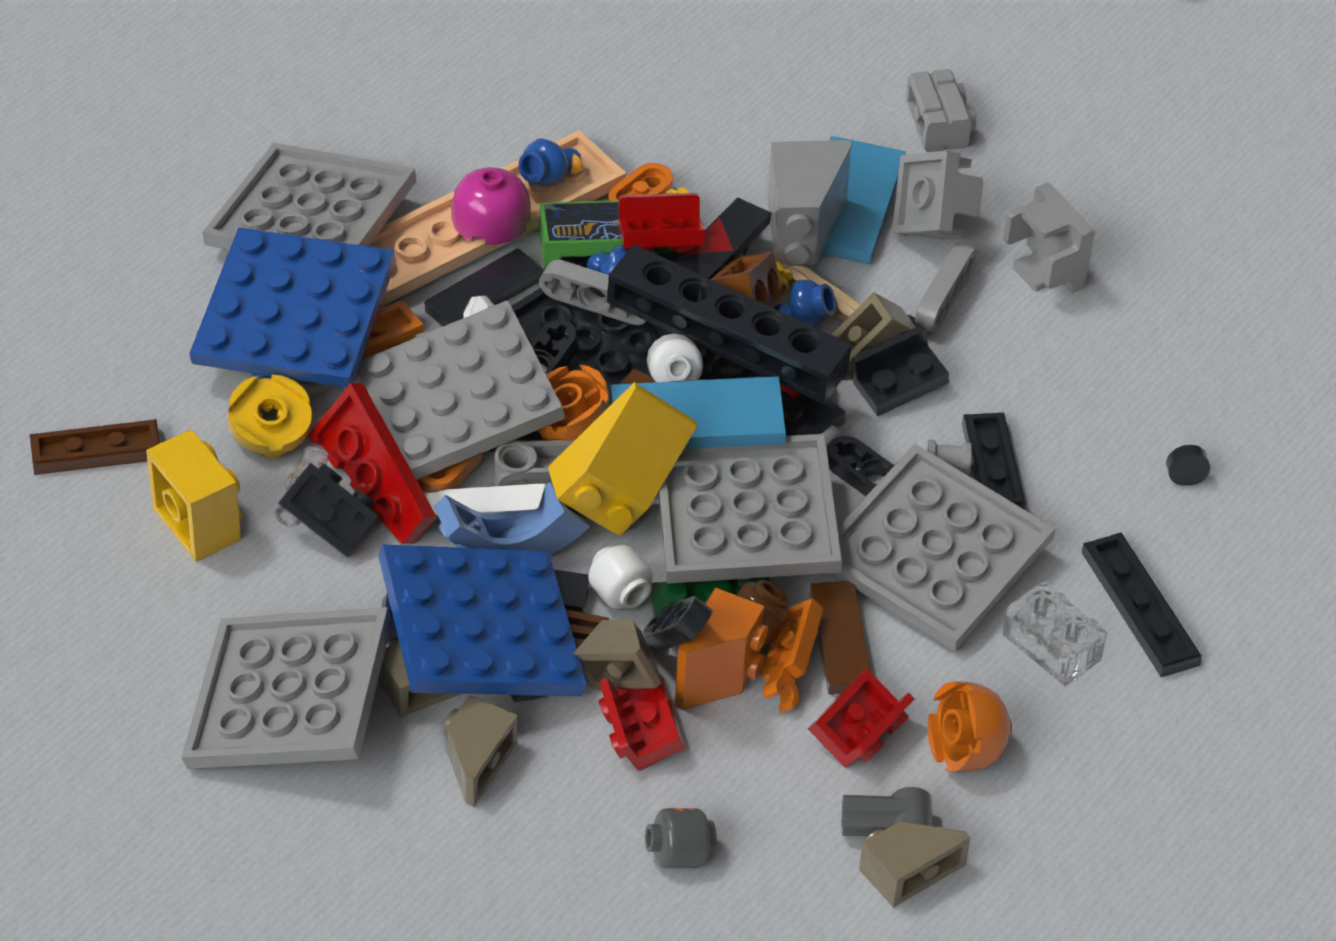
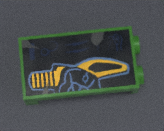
M619 200L539 203V238L544 270L551 261L561 260V257L592 256L600 252L609 254L612 249L621 246L622 242L619 236ZM654 247V251H652L656 254L677 253L680 255L682 253L680 251H673L670 247Z

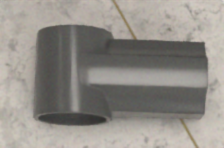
M904 787L895 791L892 796L843 795L842 836L868 837L872 832L878 829L885 830L899 821L933 826L931 795L922 788Z

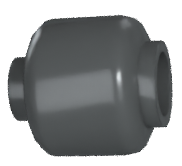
M698 808L661 809L656 815L654 823L648 824L645 830L646 850L653 852L656 862L663 868H699L705 863L707 857L713 856L716 849L717 834L715 824L712 820H708L705 813Z

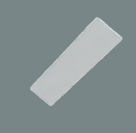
M545 484L423 492L436 515L438 514L434 505L446 495L481 513L535 510L539 507Z

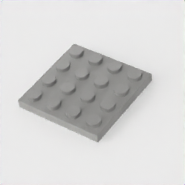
M273 143L202 232L204 244L229 251L239 227L369 246L416 183L415 168Z
M508 300L361 360L358 368V373L416 480L566 418L563 407Z
M824 434L786 436L785 444L694 448L682 451L659 490L667 583L842 573L841 550Z
M914 444L837 527L842 558V573L831 574L842 581L851 582L854 584L855 589L956 651L1054 539L1055 528L917 444Z
M388 607L221 618L181 757L187 769L359 760L393 620Z

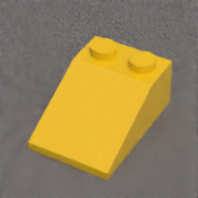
M634 382L548 466L557 500L620 536L650 507L697 428L696 421Z

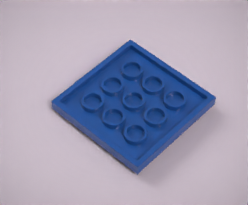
M238 227L190 350L191 363L267 376L272 374L282 375L293 380L347 388L355 380L396 263L395 250Z
M382 545L378 557L411 692L582 697L587 683L580 659L573 655L577 648L549 551Z

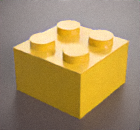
M190 429L146 450L152 508L196 562L241 540L239 522L243 520V515L238 505L237 493L241 490L240 483L232 469H225L221 465L214 448L209 442L203 443L196 433Z

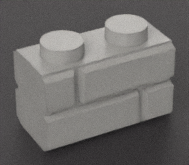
M950 69L934 70L932 74H929L928 71L911 73L908 76L906 101L924 150L926 152L943 151L945 147H948L949 150L966 148L969 145L970 133L976 129V116L972 108L967 109L964 84H957L953 71L951 72Z

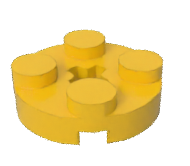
M272 374L271 379L263 378L257 380L258 376L248 378L236 387L229 399L228 430L244 448L258 454H263L269 459L281 458L285 452L298 447L309 434L312 410L309 405L310 399L308 394L297 382L282 375ZM273 408L278 410L277 420L266 421L262 419L263 415L260 413L262 409L267 412Z

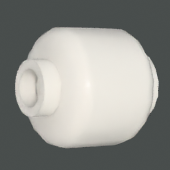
M673 333L664 335L653 343L648 351L647 365L655 382L696 381L702 374L703 360L700 351L692 340L684 335Z
M628 545L605 547L596 553L592 560L588 579L592 588L613 609H633L641 605L649 597L652 590L653 573L651 568L634 549Z

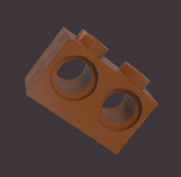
M774 252L736 257L711 279L756 301L763 302L771 308H774L784 298Z

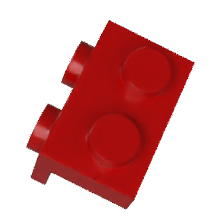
M697 193L620 196L619 236L623 248H631L635 244L650 252L654 251V247H670L673 251L685 252L693 250L694 246L705 245V229L700 219L699 195Z
M866 668L810 725L808 730L845 768L859 757L865 763L884 745L879 737L885 731L891 735L909 718V715L904 710L915 698L908 692L897 700Z
M660 673L661 683L657 688L616 689L608 678L599 681L604 696L599 699V706L605 719L609 724L613 725L615 731L609 734L611 744L620 759L627 757L638 771L686 748L665 681Z

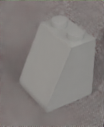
M851 140L771 142L768 206L769 212H772L770 223L776 262H780L782 265L786 263L790 266L802 264L816 265L847 204Z

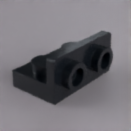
M922 325L909 331L901 332L896 337L873 348H867L851 359L853 384L877 416L949 383V372L928 346L927 331Z
M310 462L278 502V505L343 556L347 557L369 528L377 521L379 515L373 512L377 505L356 489L353 494H350L341 487L339 483L343 478L326 464L322 463L317 468Z

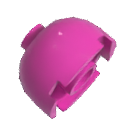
M494 167L476 169L466 174L455 188L451 207V220L455 230L465 239L473 241V236L477 238H484L486 245H498L511 242L522 236L526 231V224L530 221L531 217L530 197L524 183L513 172Z

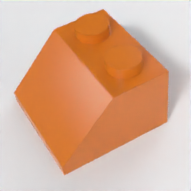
M718 588L714 589L706 603L713 610L711 617L692 641L682 644L678 649L675 707L687 709L742 694L750 678L756 680L759 677L765 662V655L761 654L760 651L768 632V627L763 625L765 606Z

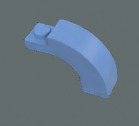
M552 482L545 485L539 507L535 510L505 511L493 514L481 513L447 495L434 505L441 521L439 525L440 531L448 541L460 548L549 551L551 556L571 544L591 527L586 516L557 500Z

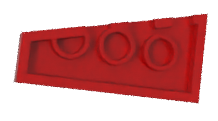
M350 383L307 437L314 445H321L327 451L326 459L335 469H342L351 479L349 485L354 491L356 489L377 505L373 512L379 515L378 518L401 544H414L437 516L363 383Z

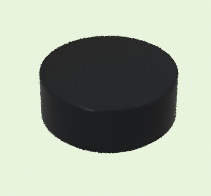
M1197 445L1180 446L1174 449L1166 460L1170 479L1181 486L1198 484L1210 472L1207 453Z

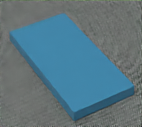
M836 136L830 137V140H850ZM851 140L847 204L822 254L868 264L871 263L897 186L900 156L906 155V151Z
M779 376L637 383L696 421L697 428L684 449L785 444L786 432ZM632 384L611 385L612 403Z

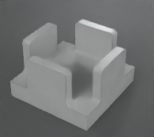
M952 151L901 155L892 234L903 236L919 235L941 240L964 238L965 230L953 228L954 214L978 217L981 207L983 179L981 177L961 174L958 170L961 168H971L972 159L960 157V153Z
M1049 182L1035 187L1034 200L1031 203L1009 211L1006 216L1003 240L1008 245L1027 238L1026 245L1033 251V254L1016 260L1013 269L1034 291L1045 287L1052 289L1062 284L1071 293L1085 288L1095 230Z

